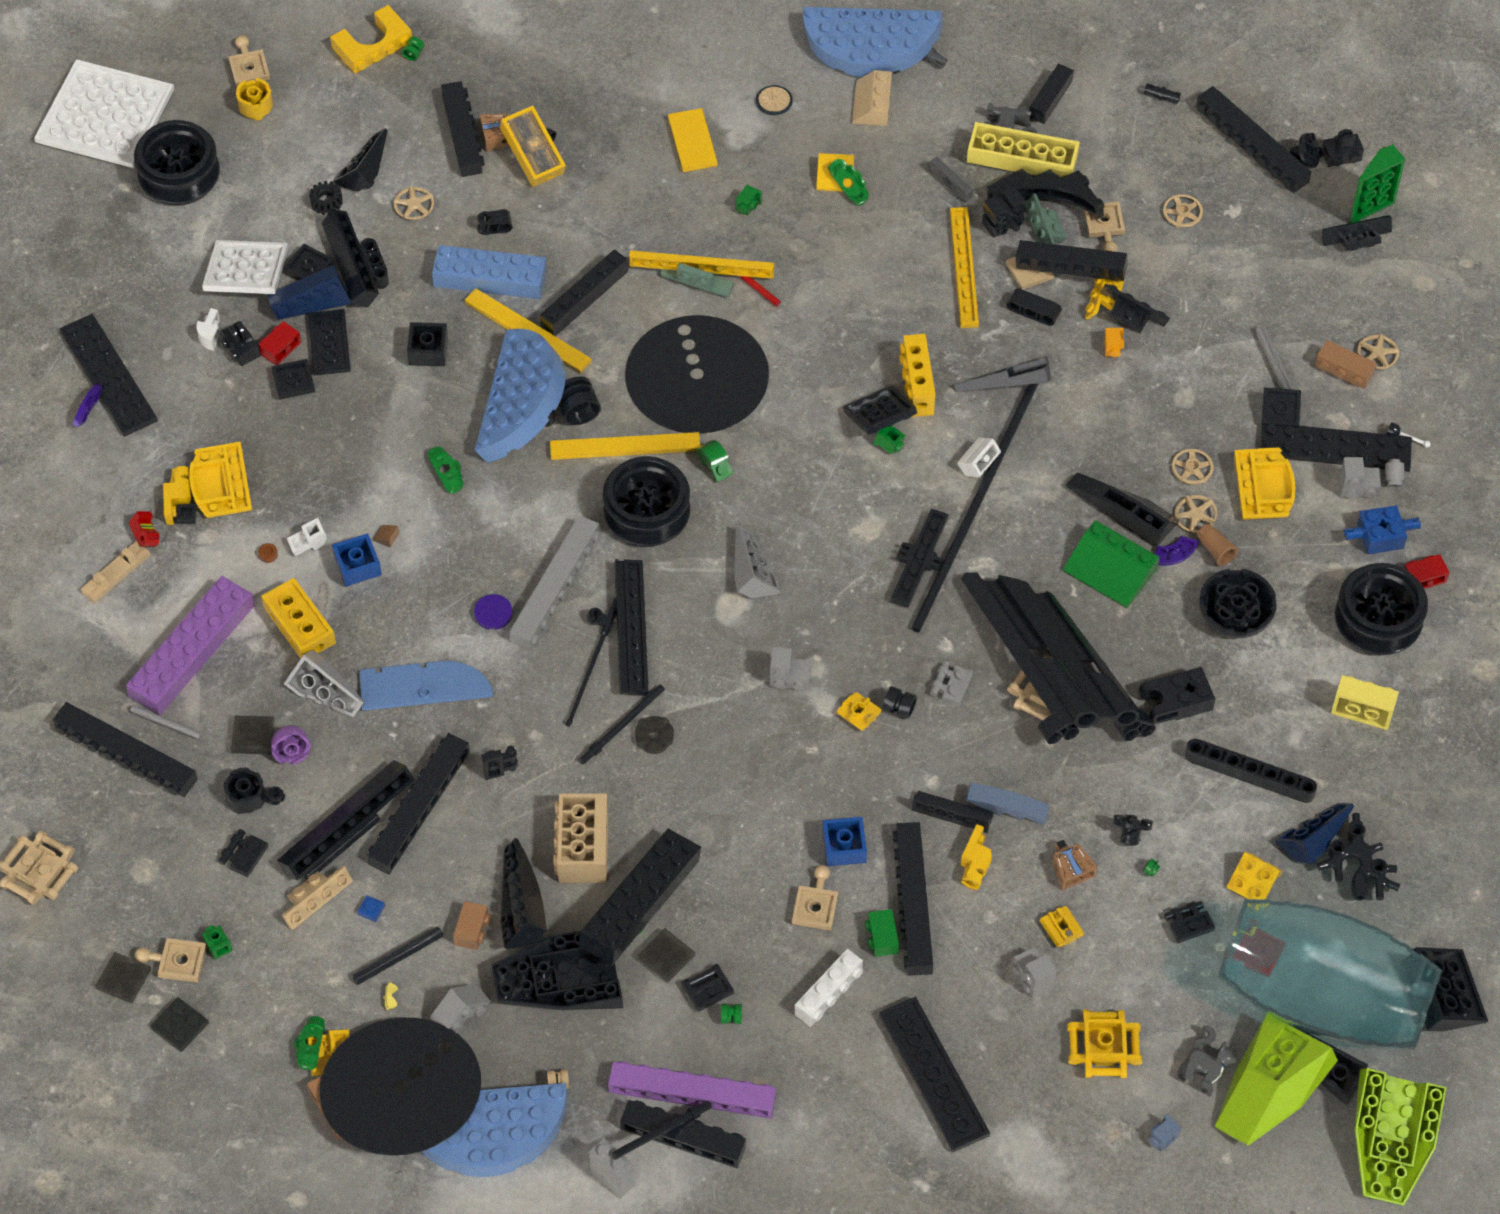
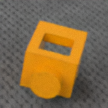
M1105 328V357H1118L1121 355V349H1124V328Z

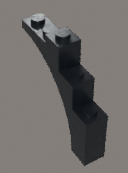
M1022 168L987 186V199L994 196L999 197L1002 195V192L1015 187L1025 201L1033 194H1037L1038 199L1056 200L1076 205L1088 211L1097 219L1104 216L1105 207L1103 201L1097 198L1089 188L1090 182L1088 177L1079 170L1061 179L1051 169L1033 178L1031 174Z

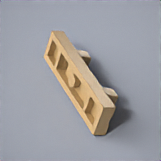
M135 541L130 547L122 550L121 554L101 572L98 571L93 575V578L81 588V592L93 603H96L150 556V552Z

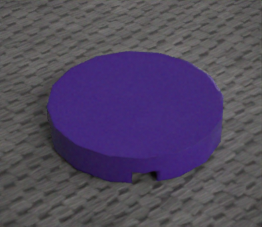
M486 595L480 598L475 605V620L485 629H501L511 621V603L501 595Z

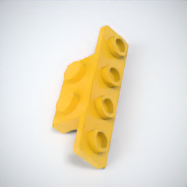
M1094 279L1095 285L1090 293L1091 298L1085 308V319L1089 320L1098 313L1100 304L1112 310L1116 301L1100 293L1105 284L1114 285L1118 290L1122 291L1124 281Z

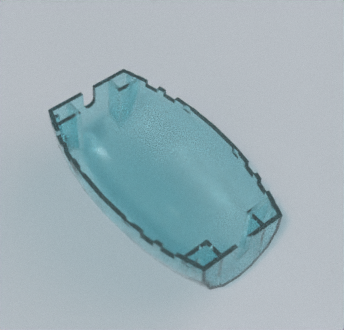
M1245 899L1217 978L1237 995L1261 1011L1307 1033L1360 1047L1414 1050L1417 1046L1427 1016L1426 1012L1431 1004L1442 970L1425 956L1419 955L1409 948L1410 946L1406 943H1401L1385 931L1351 916L1308 904H1294L1290 901L1275 902L1267 899Z

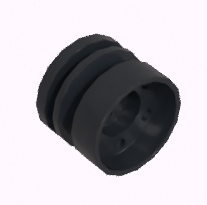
M583 376L565 380L564 391L558 405L561 408L564 421L570 425H582L595 419L601 411V405L595 395L591 381Z

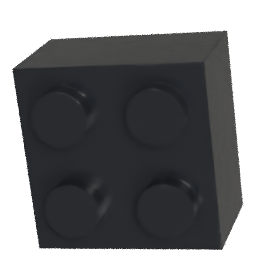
M410 322L407 347L409 365H446L447 323Z

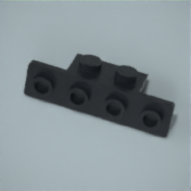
M1386 215L1322 229V244L1328 246L1341 243L1346 250L1351 251L1381 244L1380 235L1392 232V217Z
M1105 284L1100 293L1116 301L1108 316L1139 333L1142 332L1148 319L1163 327L1170 319L1164 312L1157 311L1151 308L1149 304L1134 299L1131 294L1121 292L1114 285Z

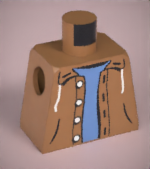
M508 114L480 115L481 129L487 152L509 145L500 129L501 119L508 117Z
M1061 840L1054 845L1057 852L1053 854L1052 864L1062 891L1096 877V864L1079 844L1068 847L1065 840Z

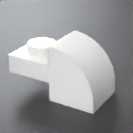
M213 308L210 309L208 315H205L203 322L197 321L196 327L202 346L214 351L220 339L218 327L220 318L218 310Z
M319 518L302 525V531L287 538L295 556L311 548L316 551L326 542L327 536Z

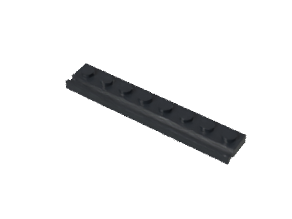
M615 559L620 695L628 693V695L648 696L643 560L624 559V561H618V559Z

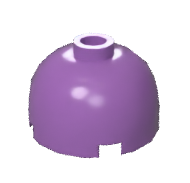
M288 725L281 727L271 739L272 755L281 764H284V762H291V765L297 764L309 755V749L311 748L310 740L306 732L298 726Z

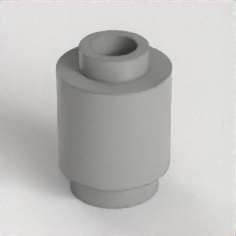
M1390 459L1388 463H1385V482H1387L1388 487H1402V482H1404V463L1400 462V459Z

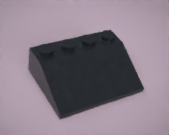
M1416 947L1402 958L1427 1031L1443 1032L1488 1022L1463 949Z

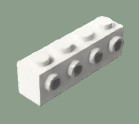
M847 949L795 1004V1016L809 1027L816 1021H819L824 1012L835 1004L837 998L848 990L850 984L863 973V960Z

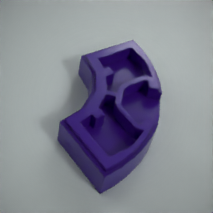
M95 384L89 390L76 413L72 425L79 427L86 423L89 413L98 402L102 390L101 385Z
M1180 536L1178 541L1172 545H1157L1155 555L1160 557L1158 565L1169 566L1185 561L1195 552L1199 541Z

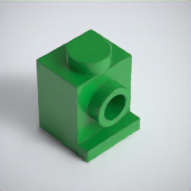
M746 185L736 198V210L748 216L752 210L754 211L757 208L758 204H762V191Z
M893 426L885 427L877 433L873 445H879L890 454H893L895 451L899 453L905 445L903 441L906 435Z
M211 925L205 929V933L202 934L203 940L207 944V948L214 960L233 951L231 942L220 925L217 927Z

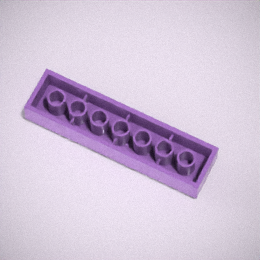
M221 576L127 683L126 689L129 698L160 716L255 606L252 593Z

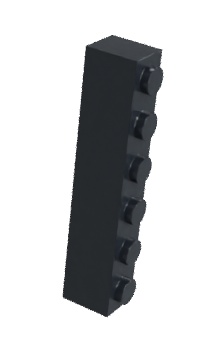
M462 81L442 84V98L461 177L482 174V166H485L484 157L479 155L481 145L480 141L476 142L478 133L477 129L472 126L475 125L473 114L470 115L469 113L472 111L470 101H466V98H468L467 88H463Z
M331 209L321 224L353 305L369 307L379 294L347 211Z
M1020 240L1016 253V268L1112 281H1124L1128 266L1127 253Z
M615 249L539 315L540 327L554 336L558 335L628 272V259Z
M628 1100L620 1120V1129L643 1136L679 1117L681 1114H671L665 1112L660 1107L653 1108L647 1106L639 1100ZM689 1120L653 1139V1141L737 1169L746 1149V1138L742 1135L725 1132L717 1126L710 1127L704 1125L699 1120Z

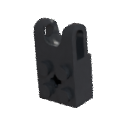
M1202 667L1142 683L1138 689L1142 699H1155L1160 703L1153 707L1149 714V718L1154 724L1173 719L1180 720L1212 711L1216 699Z

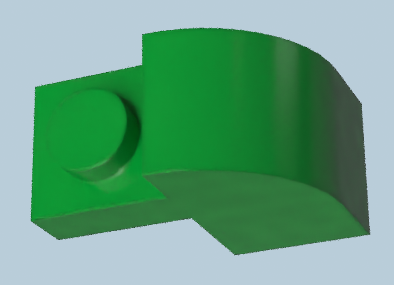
M710 440L695 448L702 465H708L715 482H719L734 474L727 460L728 455L719 442Z

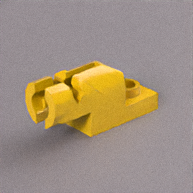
M186 466L173 468L170 483H163L166 525L174 524V517L177 515V504H189L191 501L189 468Z
M976 824L961 857V866L965 867L961 882L972 890L979 889L982 879L985 877L992 862L991 849L983 846L986 837L983 835L984 827Z

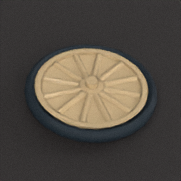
M778 85L764 87L756 96L757 107L769 115L783 114L790 109L793 103L791 93L786 88Z

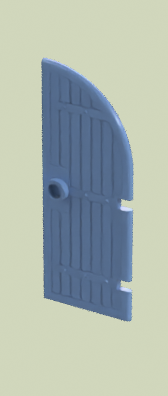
M427 662L426 668H421L420 663L382 667V672L376 673V668L360 669L361 698L365 702L362 706L363 711L494 696L487 678L474 667L461 662Z

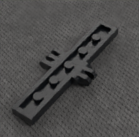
M931 508L915 545L902 542L901 548L898 551L899 554L896 555L895 559L905 563L906 566L891 597V602L909 608L925 570H940L943 559L938 557L934 550L948 521L949 514Z

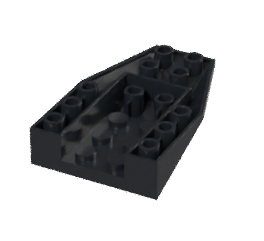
M580 931L548 936L491 965L498 1003L555 1010L623 1008V998L615 963L611 965L579 946Z

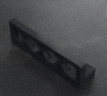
M919 790L913 798L912 811L975 829L976 824L984 827L983 832L988 833L994 817L992 812Z

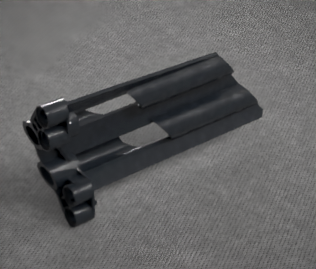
M976 572L964 573L961 580L1051 712V715L1038 725V730L1048 744H1055L1062 737L1065 740H1071L1079 734V728H1089L1102 718H1112L1115 722L1114 726L1125 741L1135 739L1138 734L1142 737H1147L1155 731L1156 726L1147 713L1138 709L1108 666L1051 592L1035 593L1028 582L1003 575H998V578L994 581H987L982 579ZM1047 647L1054 659L1034 657L1030 649L1042 650ZM1094 662L1100 673L1087 669L1083 663Z

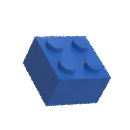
M368 533L332 544L333 555L345 587L382 575L380 562Z
M862 817L823 820L822 833L827 867L867 862V847Z

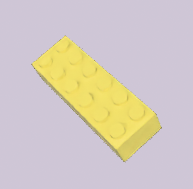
M975 122L968 147L967 163L1014 172L1023 168L1027 173L1035 176L1051 169L1062 179L1075 171L1080 142Z

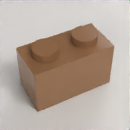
M464 901L453 935L455 946L478 950L480 943H484L485 926H489L491 919L487 906Z

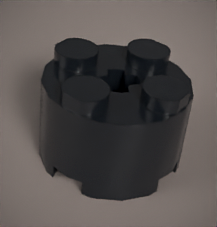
M247 767L231 771L226 782L224 781V793L229 807L237 814L251 813L262 808L265 800V788L260 774L249 770Z

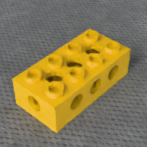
M926 334L903 335V343H900L901 354H899L900 365H903L902 379L906 383L904 384L905 395H908V400L916 407L918 413L912 417L934 415L935 388Z
M295 578L261 596L265 611L300 659L311 650L319 654L336 644L334 631Z

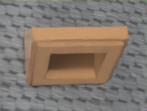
M382 525L373 540L391 547L399 535L398 526Z

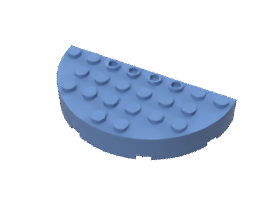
M803 7L805 34L815 55L832 69H839L844 71L845 74L863 77L874 70L892 72L899 70L901 72L912 67L929 53L932 46L938 41L943 26L942 11Z
M509 329L505 332L475 451L487 463L508 456V452L513 449L518 450L532 440L548 423V416L552 410L557 409L565 386L563 361L545 338L534 331Z
M566 1083L481 1090L476 1107L467 1122L449 1139L421 1152L438 1166L448 1171L453 1170L462 1173L465 1176L491 1177L513 1172L516 1168L526 1163L529 1164L538 1158L551 1145L559 1133L567 1108Z

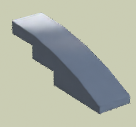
M977 783L969 784L965 800L1000 816L1005 813L1020 820L1025 817L1041 825L1046 822L1049 805L1008 790Z

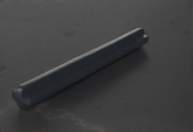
M376 813L306 873L303 878L307 880L317 871L321 872L380 821L379 815Z
M435 927L352 975L353 980L359 985L443 937L441 929Z

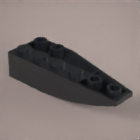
M1078 472L1066 484L1067 488L1155 546L1159 545L1179 523L1178 518L1152 501Z
M514 838L504 849L500 923L505 949L535 944L547 931L540 888L529 859L517 838Z

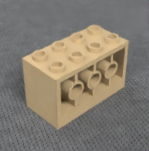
M559 794V801H555V876H558L559 883H607V794Z

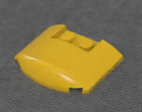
M241 442L196 449L194 452L196 456L190 464L189 479L194 500L207 518L252 511Z
M1279 447L1234 450L1235 472L1240 500L1239 507L1243 520L1285 518L1290 514L1295 500V478L1289 460L1282 456V450Z

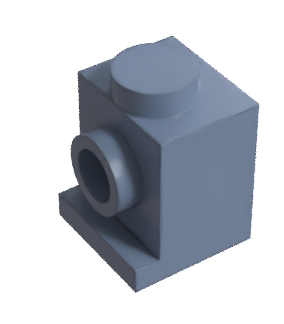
M1166 1114L1162 1124L1159 1122L1152 1128V1134L1148 1141L1154 1148H1158L1162 1152L1180 1137L1181 1127Z

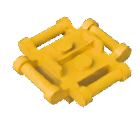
M1083 1009V1022H1070L1067 1024L1070 1039L1068 1063L1072 1065L1085 1063V1078H1092V1076H1120V1078H1127V1064L1141 1065L1143 1063L1139 1043L1141 1024L1126 1023L1124 1010L1100 1012ZM1078 1031H1083L1084 1054H1078ZM1126 1032L1131 1033L1132 1054H1127ZM1092 1063H1095V1066H1115V1063H1120V1068H1092Z

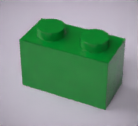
M892 909L868 912V920H865L866 932H870L871 937L868 938L869 950H873L874 957L898 954L899 942Z

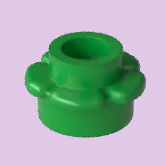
M1151 858L1143 869L1147 877L1150 875L1155 876L1160 868L1158 865L1159 860L1155 861Z

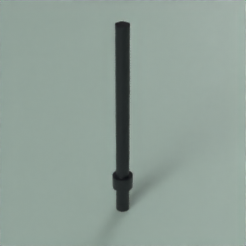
M659 684L597 743L591 744L588 747L589 750L579 758V761L584 765L593 756H597L602 751V748L654 701L665 688Z
M707 1101L699 1106H693L679 1117L620 1147L611 1153L613 1159L616 1160L689 1120L693 1121L699 1118L702 1113L712 1108L711 1103Z

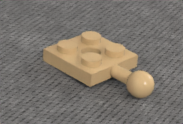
M244 35L238 36L235 44L241 49L242 54L228 57L236 87L244 80L250 81L255 80V78L265 81L270 80L263 49L248 52L249 39ZM249 66L253 67V69L246 70L245 68Z
M1120 202L1104 203L1103 217L1108 219L1106 222L1097 219L1091 213L1084 210L1089 238L1104 236L1105 244L1103 245V250L1116 252L1117 245L1112 241L1111 236L1125 234Z
M819 865L814 871V875L817 878L815 888L799 885L792 924L832 931L839 892L823 889L825 880L830 876V869L825 865ZM816 904L821 909L814 912L810 909V906Z
M166 938L163 954L153 953L149 949L141 947L136 950L135 959L139 963H146L149 960L159 961L158 978L198 983L207 944ZM180 957L188 958L184 964L177 963V960Z

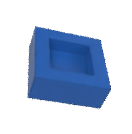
M366 895L358 910V915L377 922L385 907V902Z

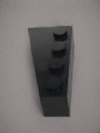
M1294 1025V1028L1332 1047L1338 1061L1322 1080L1321 1084L1343 1104L1348 1106L1359 1086L1360 1070L1368 1068V1064Z

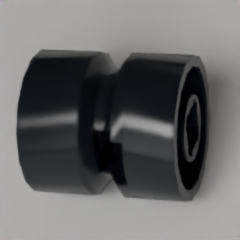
M891 686L885 696L882 709L891 713L897 711L899 716L909 719L914 710L917 695L909 692L903 694L901 689Z

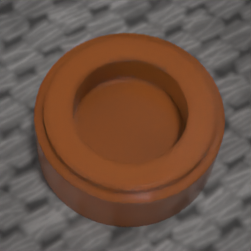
M263 544L258 550L260 560L265 563H271L278 557L277 548L273 544Z

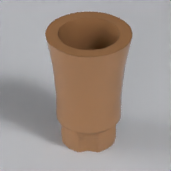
M1206 524L1198 530L1197 537L1213 556L1218 566H1225L1238 554V547L1210 524Z

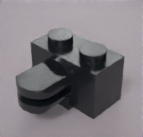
M1351 129L1341 130L1334 138L1323 140L1322 144L1323 157L1327 167L1362 161L1363 146L1358 134H1353Z
M237 321L221 331L222 345L225 349L228 348L230 350L232 359L238 361L241 366L260 357L258 344L241 321Z

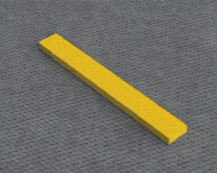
M968 207L950 208L960 328L979 327Z
M633 250L629 252V266L677 270L679 263L712 274L774 279V263Z
M476 288L465 299L466 305L507 330L527 329L540 334L560 355L563 364L579 374L592 362L591 358Z
M699 432L550 441L551 460L696 452L695 448L700 446Z

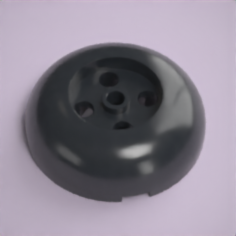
M1225 569L1215 573L1204 583L1199 599L1201 614L1206 623L1219 634L1230 638H1248L1259 634L1269 626L1277 608L1276 594L1270 583L1261 575L1247 569ZM1248 605H1252V606H1253V607L1251 608V610H1248V609H1247V606H1248Z

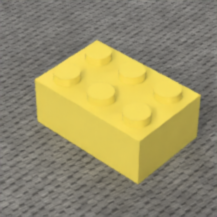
M1342 675L1331 714L1388 730L1399 691H1395L1390 687L1378 686L1372 682L1357 680L1352 676Z

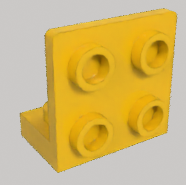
M1244 852L1227 888L1258 905H1263L1277 878H1280L1284 870L1250 852Z

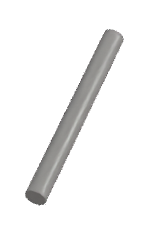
M134 705L131 707V713L197 740H201L203 733L162 716Z

